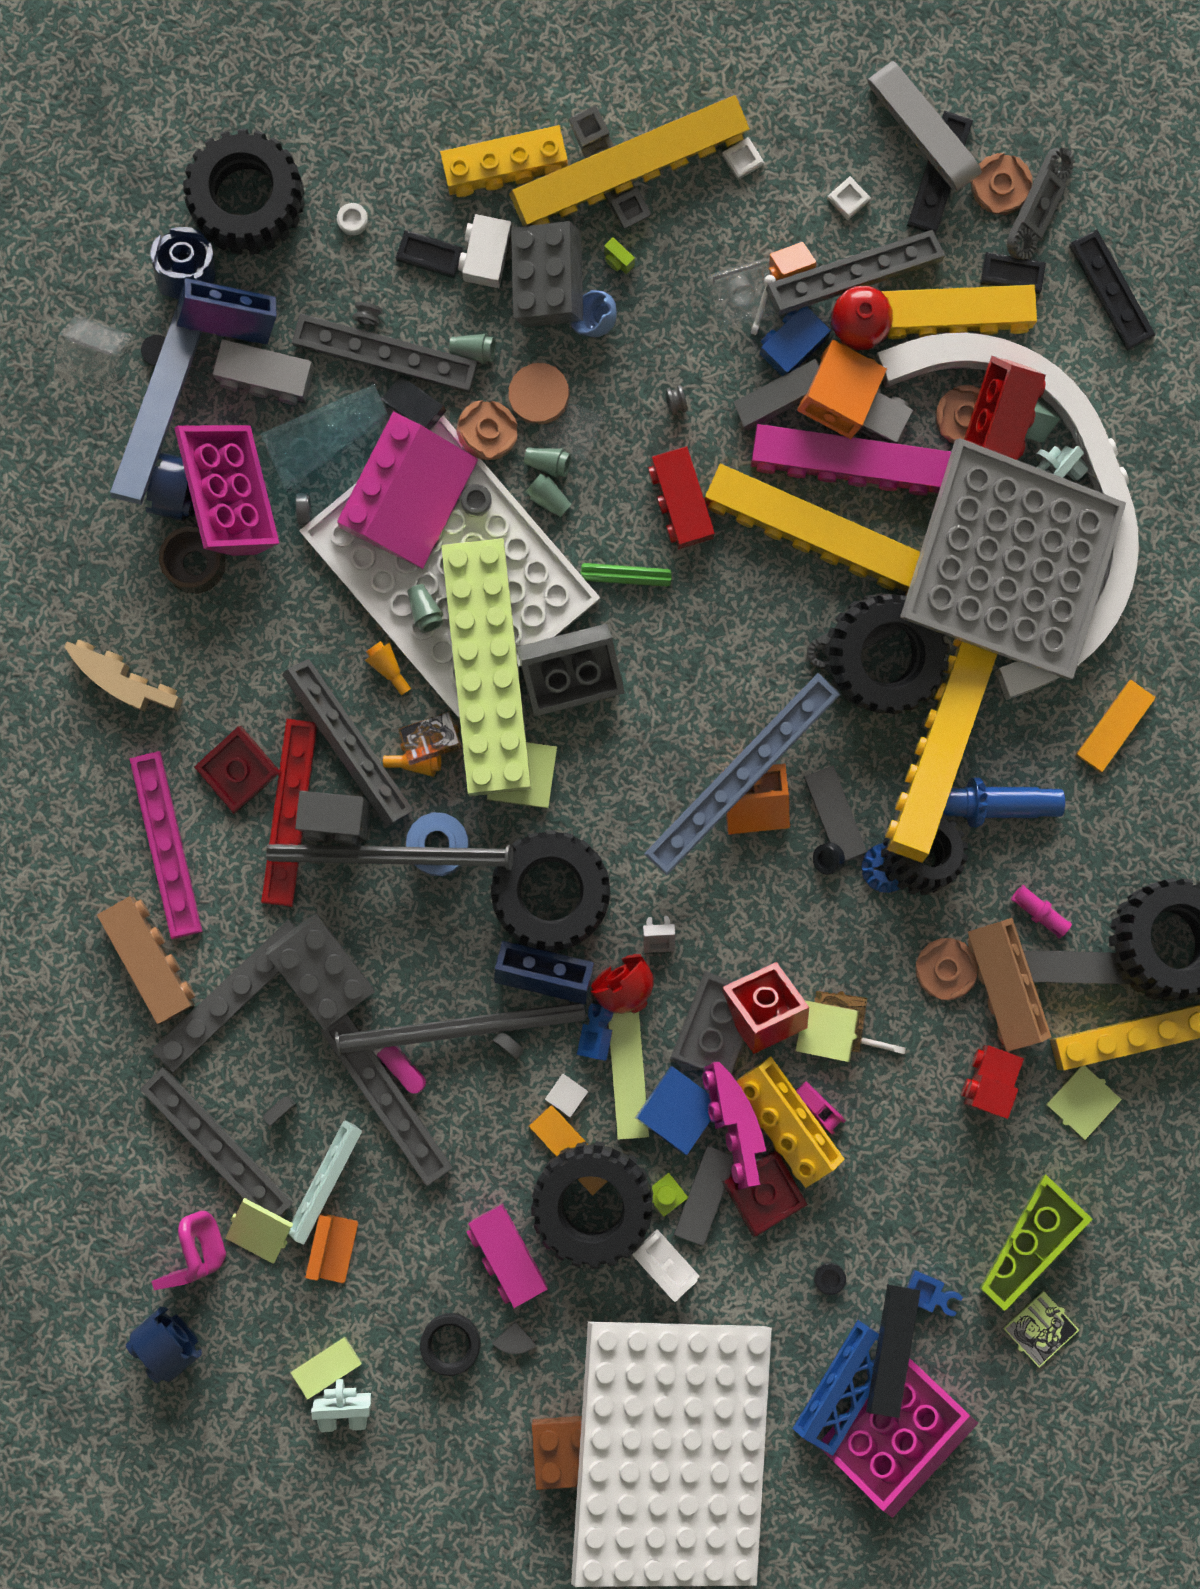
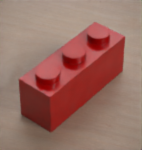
M685 446L652 456V466L647 467L652 485L658 484L661 495L656 497L661 514L667 513L670 524L666 525L670 543L676 542L679 550L714 539V529L688 447Z

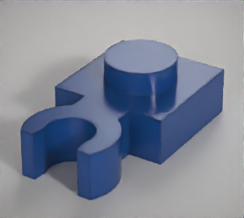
M591 1003L588 1009L590 1022L589 1025L583 1024L577 1055L606 1061L612 1030L607 1029V1024L611 1021L613 1013L601 1005Z
M913 1270L907 1288L921 1290L918 1307L932 1313L937 1304L945 1314L955 1316L956 1312L947 1307V1301L950 1298L962 1301L963 1298L955 1291L942 1292L944 1282L916 1270Z

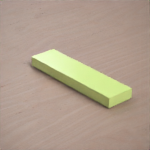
M632 1012L624 1014L614 1013L608 1025L609 1029L612 1030L610 1049L618 1140L649 1137V1129L635 1119L646 1102L639 1012L634 1014Z

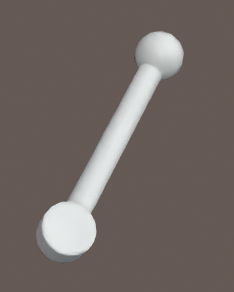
M768 275L764 279L766 286L751 330V334L757 335L769 297L766 287L768 283L776 281L772 275Z
M861 1037V1044L905 1054L906 1048Z

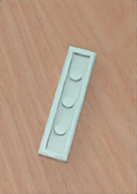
M346 1120L340 1126L291 1222L293 1225L289 1235L294 1241L303 1245L362 1133V1130Z

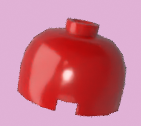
M856 286L845 291L837 299L831 313L833 332L835 331L842 344L855 350H869L883 342L887 338L893 324V309L889 299L880 290L870 286Z
M633 954L622 958L621 960L625 963L623 966L611 971V966L608 967L592 982L591 987L593 990L590 991L598 1003L606 1010L621 1014L631 1011L634 1014L647 1006L648 1002L646 1000L652 993L654 978L641 954Z

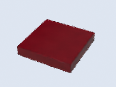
M238 726L194 766L233 814L241 810L281 773L242 726Z
M776 1150L756 1161L760 1185L739 1190L738 1183L734 1182L732 1176L722 1181L753 1237L758 1236L808 1205Z

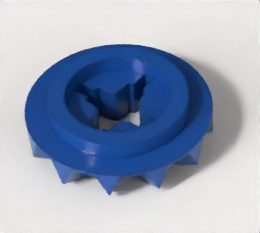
M882 843L872 847L865 854L862 861V875L866 883L874 890L890 893L900 889L897 887L899 882L896 879L888 881L883 871H874V868L884 863L883 859L885 858L881 857V850L886 846Z

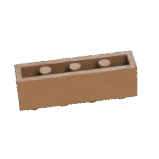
M129 896L97 914L157 1024H164L195 1006L191 1000L195 998L191 986L187 981L181 982L177 974L180 967L172 954L167 956L162 947L165 940L157 927L152 928L147 920L150 913L141 899L137 901L135 897Z
M1013 918L968 931L969 949L976 956L979 966L978 976L981 983L986 987L989 996L988 1007L996 1017L998 1037L1000 1042L1005 1045L1006 1051L1037 1044L1051 1038Z

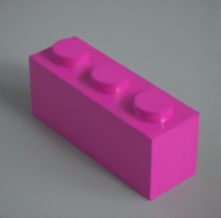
M503 1203L468 1223L471 1228L466 1231L475 1248L478 1246L482 1248L486 1256L482 1259V1262L489 1275L496 1274L501 1285L497 1289L505 1304L511 1302L513 1307L516 1308L548 1290V1285Z

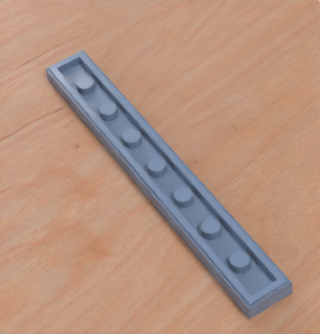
M176 310L110 491L112 498L142 505L203 331L189 330L176 326Z
M817 673L657 839L644 855L667 876L841 694Z

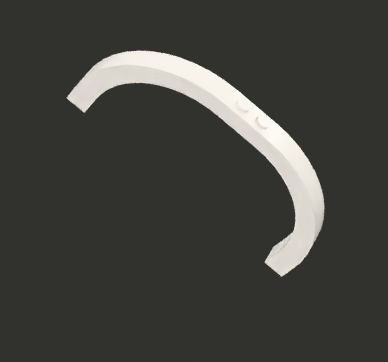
M944 333L911 340L878 352L875 361L887 368L882 379L885 388L937 370L950 368L987 370L991 355L1026 365L1046 374L1045 391L1041 397L1063 419L1076 445L1084 452L1081 457L1089 468L1087 472L1094 490L1126 502L1077 664L1078 666L1101 645L1118 622L1133 588L1139 551L1135 509L1127 487L1129 478L1124 467H1119L1116 459L1118 455L1116 444L1112 438L1108 439L1101 420L1090 401L1075 382L1052 362L1022 345L998 337L974 333ZM1018 661L995 671L1006 700L1036 690L1060 678Z

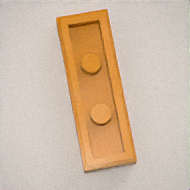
M1130 679L1075 755L1098 772H1103L1156 697Z
M550 1105L529 1125L533 1132L556 1156L567 1147L571 1149L576 1147L577 1143L586 1142L553 1105ZM593 1176L578 1179L592 1196L608 1182L605 1179Z

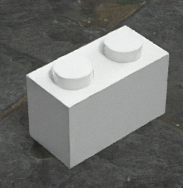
M475 214L473 224H467L465 241L469 242L467 253H461L458 271H463L464 281L500 288L511 237V221Z

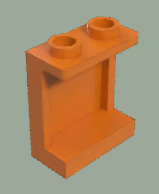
M832 340L821 356L822 361L797 411L852 439L865 421L887 368L881 366L875 360L855 352L849 346Z

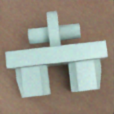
M1054 446L1049 453L1042 449L1036 453V458L1040 462L1036 468L1062 478L1068 474L1073 480H1078L1089 469L1081 458L1084 452L1078 446L1074 449L1065 446L1062 450Z
M337 1379L336 1389H325L324 1395L314 1396L311 1411L312 1420H317L320 1432L336 1430L337 1419L348 1418L349 1429L364 1430L366 1429L367 1417H370L371 1393L357 1394L356 1388H345L344 1379Z

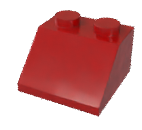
M777 962L732 982L722 989L737 1031L753 1054L808 1028L809 1006Z

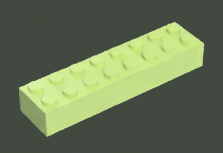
M504 538L441 545L469 796L532 790Z

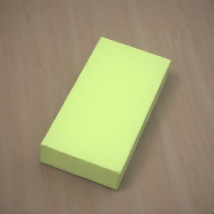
M343 1337L294 1369L291 1374L308 1400L362 1363L346 1337Z

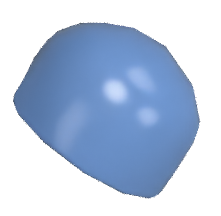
M591 290L584 294L583 321L571 322L572 328L578 334L589 337H601L607 334L614 327L617 316L616 303L612 296L604 291Z

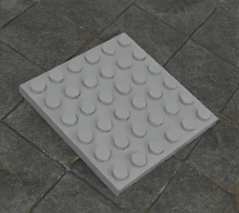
M956 439L900 618L1066 680L1073 679L1126 502L964 439Z

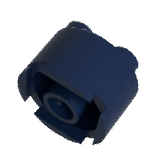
M175 227L170 229V233L162 238L160 235L154 240L150 255L155 282L161 294L179 299L185 278L214 284L216 269L212 245L199 230L190 227Z
M160 452L158 459H162L160 467L155 466L147 490L146 500L152 501V506L146 507V513L184 521L186 517L193 516L195 511L182 457Z
M166 1307L157 1309L130 1333V1341L126 1343L129 1353L142 1361L147 1367V1375L155 1383H159L161 1380L166 1382L173 1381L202 1355L201 1349L196 1352L194 1345L199 1341L195 1334L177 1314L172 1318L165 1314L169 1310Z

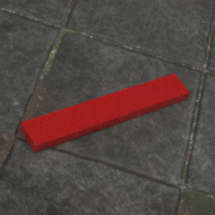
M286 718L279 769L281 773L278 776L269 844L302 845L303 833L296 830L295 827L299 791L309 792L318 728L315 722ZM267 860L261 903L293 907L299 862H272Z

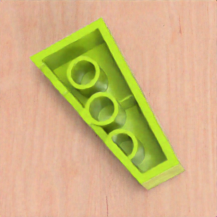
M1046 1174L1043 1175L979 1289L1002 1311H1006L1092 1221V1218Z

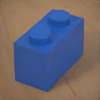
M807 306L799 311L789 312L782 320L784 325L777 332L772 329L760 342L763 345L760 355L781 376L797 369L829 338L831 330Z

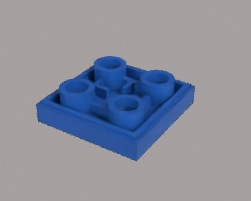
M670 1067L635 1119L682 1154L688 1155L711 1121L708 1113V1105L711 1103L709 1093L677 1069Z

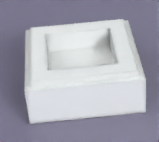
M749 137L722 152L723 158L737 180L764 165L763 159Z
M850 176L828 195L827 199L849 220L870 201L871 197Z
M562 1074L545 1100L571 1117L588 1091L565 1074Z

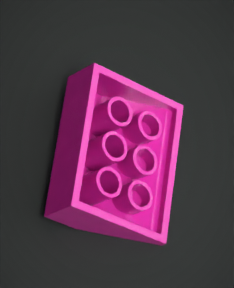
M393 412L337 523L340 529L424 569L478 459L422 425Z
M251 425L176 426L174 429L203 548L227 555L240 556L256 555L280 544Z
M910 1358L900 1417L896 1418L866 1412L867 1399L835 1454L832 1456L822 1450L882 1511L891 1517L898 1513L978 1424L969 1413ZM834 1426L821 1441L829 1444L835 1434Z

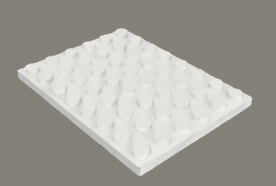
M442 416L430 431L467 452L459 442L455 428ZM477 458L478 462L465 488L473 484L486 487L492 498L490 510L480 517L470 516L463 510L460 496L424 569L340 529L337 520L356 484L299 530L459 719L441 545L504 538L516 647L558 636L600 600L597 593L480 458ZM418 584H424L443 612V624L439 628L426 633L420 632L419 627L414 625L407 593L408 589ZM517 652V661H518V669H519V668L521 667V664H520V660H519V656H518V652Z
M588 1322L571 1579L573 1586H757L772 1328L767 1326Z

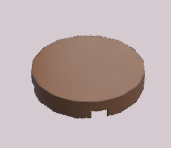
M996 153L986 157L979 163L982 173L971 181V191L975 201L984 210L993 214L1007 215L1018 211L1023 206L1032 187V175L1028 166L1020 158L1004 155L1005 153Z
M532 363L521 368L513 376L509 385V401L515 414L523 421L547 424L558 419L567 408L570 388L564 374L556 367L546 363Z
M960 385L948 391L940 399L936 409V425L941 435L950 443L954 444L955 440L959 438L964 439L980 388L973 385Z
M483 400L475 401L466 406L458 419L456 429L459 442L464 449L476 458L484 460L500 459L507 455L516 443L518 436L516 418L508 408L494 401L490 403L483 402Z
M940 938L928 943L920 951L916 961V977L920 986L930 996L940 1000H954L965 995L975 984L978 962L975 955L971 953L969 947L964 942L953 938Z

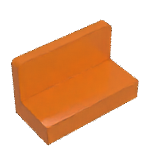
M324 1213L319 1215L305 1278L316 1281L321 1278L339 1283L346 1281L358 1221Z

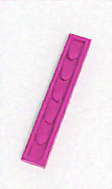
M160 751L129 758L170 937L173 940L203 932L162 754Z

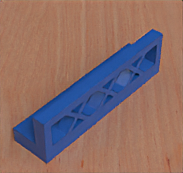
M859 1320L855 1323L792 1428L803 1439L832 1456L869 1397L873 1373L872 1367H874L875 1359L870 1360L869 1350L875 1340L878 1341L879 1333ZM866 1369L867 1381L864 1385L854 1388L852 1378L855 1373ZM850 1397L852 1406L849 1411L837 1415L836 1405L839 1400ZM833 1424L835 1434L829 1444L817 1438L823 1427Z

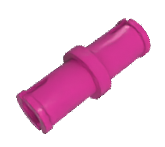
M1024 884L1011 897L1012 902H1015L1032 916L1031 920L1033 922H1040L1055 934L1058 939H1061L1072 925L1070 921L1068 922L1053 910L1050 902L1047 900L1043 902L1027 889Z

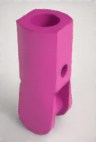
M398 1046L385 1047L377 1054L394 1076H397L407 1091L418 1093L424 1089L426 1085L425 1077L412 1065V1062Z
M807 1081L796 1090L819 1124L831 1135L835 1133L833 1130L840 1122L843 1124L846 1122L841 1114ZM827 1107L832 1114L823 1121L818 1115Z

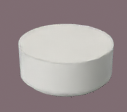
M349 203L342 206L338 211L337 222L339 228L345 234L353 236L362 233L366 229L368 216L361 205Z

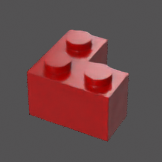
M984 1045L982 1050L977 1049L972 1061V1067L976 1068L972 1079H966L961 1092V1096L965 1097L963 1104L1008 1119L1019 1090L1014 1086L1024 1058L990 1045Z

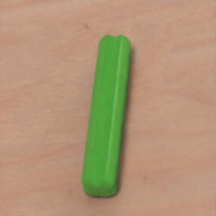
M583 563L580 575L585 581L668 587L671 584L672 572L670 569Z

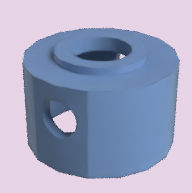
M432 812L421 816L412 824L406 838V847H425L427 836L432 832L441 831L449 839L448 848L470 847V840L466 829L456 818L446 813ZM415 865L419 870L431 876H446L456 872L461 867L458 865Z

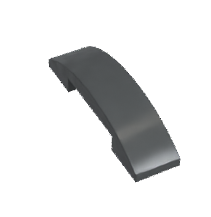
M596 105L569 118V123L585 158L614 147L609 136L610 132ZM634 184L633 188L620 194H616L615 190L604 194L623 229L651 216L638 187L635 188Z
M1023 951L1033 982L1131 985L1133 982L1131 979L1123 980L1118 973L1122 970L1120 963L1114 964L1111 955L1116 953Z

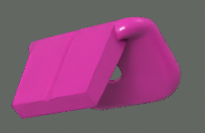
M198 1211L182 1218L178 1227V1236L188 1268L169 1273L151 1281L154 1290L194 1282L216 1272L221 1267L226 1257V1250L217 1222L209 1212ZM195 1237L200 1241L204 1263H202L196 1249Z

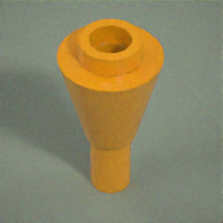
M380 641L366 651L369 657L364 661L387 680H390L401 696L411 689L400 674L401 671L390 643L383 645Z
M431 746L428 747L430 752L426 754L425 748L417 750L418 757L416 758L413 757L412 752L403 755L384 756L383 767L403 768L404 770L434 777L436 771L441 770L442 759L440 752H436V749Z

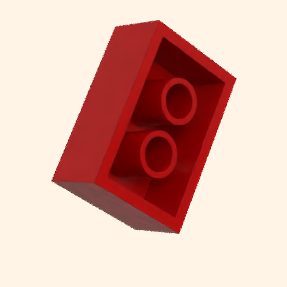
M991 355L964 440L1018 460L1025 450L1024 439L1027 430L1031 428L1035 420L1036 413L1034 409L1037 400L1045 391L1046 374L1026 365Z

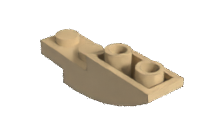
M77 640L76 645L66 642L65 649L73 661L92 681L112 696L143 712L146 711L149 701L179 711L182 699L175 696L177 690L159 684L158 689L146 685L148 679L130 673L129 678H127L126 675L130 667L122 662L124 657L110 651H106L105 655L94 652L95 646L81 640Z

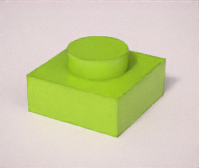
M614 237L604 245V254L606 255L604 259L613 270L618 271L621 269L627 274L635 266V257Z
M669 1172L652 1185L654 1193L653 1203L663 1217L688 1198Z

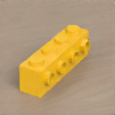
M560 125L440 151L449 195L456 194L457 197L469 196L474 193V190L485 187L489 191L497 190L504 186L503 183L513 181L517 184L528 183L535 176L548 175L568 166Z
M769 1057L737 1080L752 1106L759 1126L764 1129L773 1142L776 1151L784 1157L791 1167L793 1175L801 1181L805 1188L834 1171L845 1160L772 1057Z

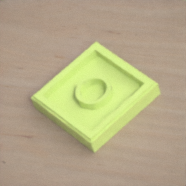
M526 742L532 790L487 794V800L549 809L557 746Z

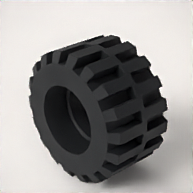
M942 814L931 846L936 858L935 867L927 866L887 850L890 839L884 838L883 845L886 847L881 850V857L886 858V861L882 864L884 870L889 869L891 872L888 875L891 881L896 879L899 882L897 887L901 890L908 887V893L914 895L919 891L921 895H928L931 892L935 893L954 881L965 868L963 864L968 859V855L963 853L968 849L967 842H962L961 840L965 836L962 830L957 831L955 829L957 823L954 820L946 821L947 815Z

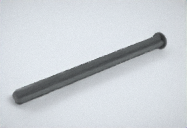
M269 844L266 849V858L272 862L505 866L506 870L511 871L513 867L512 845H507L506 849Z
M572 1003L341 1035L335 1032L338 1057H341V1053L585 1020L586 1013L584 1004Z

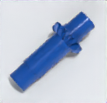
M971 777L967 787L951 788L943 814L967 818L970 827L981 826L985 818L1062 817L1065 810V795L1062 789L986 787L981 778Z

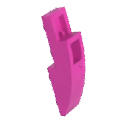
M720 1062L711 1063L704 1067L705 1072H703L702 1076L704 1088L707 1091L709 1090L711 1103L708 1105L710 1120L715 1123V1129L728 1128L726 1145L728 1150L732 1151L734 1164H732L731 1172L734 1182L738 1183L739 1190L758 1186L760 1181L755 1155L766 1152L757 1117L745 1093L731 1073Z

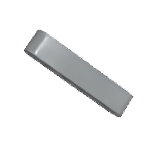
M891 61L867 80L871 90L955 192H958L982 173L978 162L897 63Z

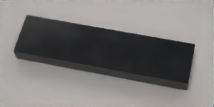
M944 111L942 119L965 146L973 119ZM929 160L907 226L924 232L933 230L936 235L951 187Z
M1098 229L1071 242L1069 247L1126 350L1128 351L1153 338L1156 334Z
M887 1284L866 1412L870 1414L900 1417L921 1290Z

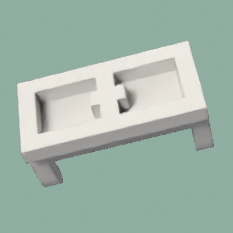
M658 1229L645 1239L632 1254L674 1302L690 1289L700 1277Z

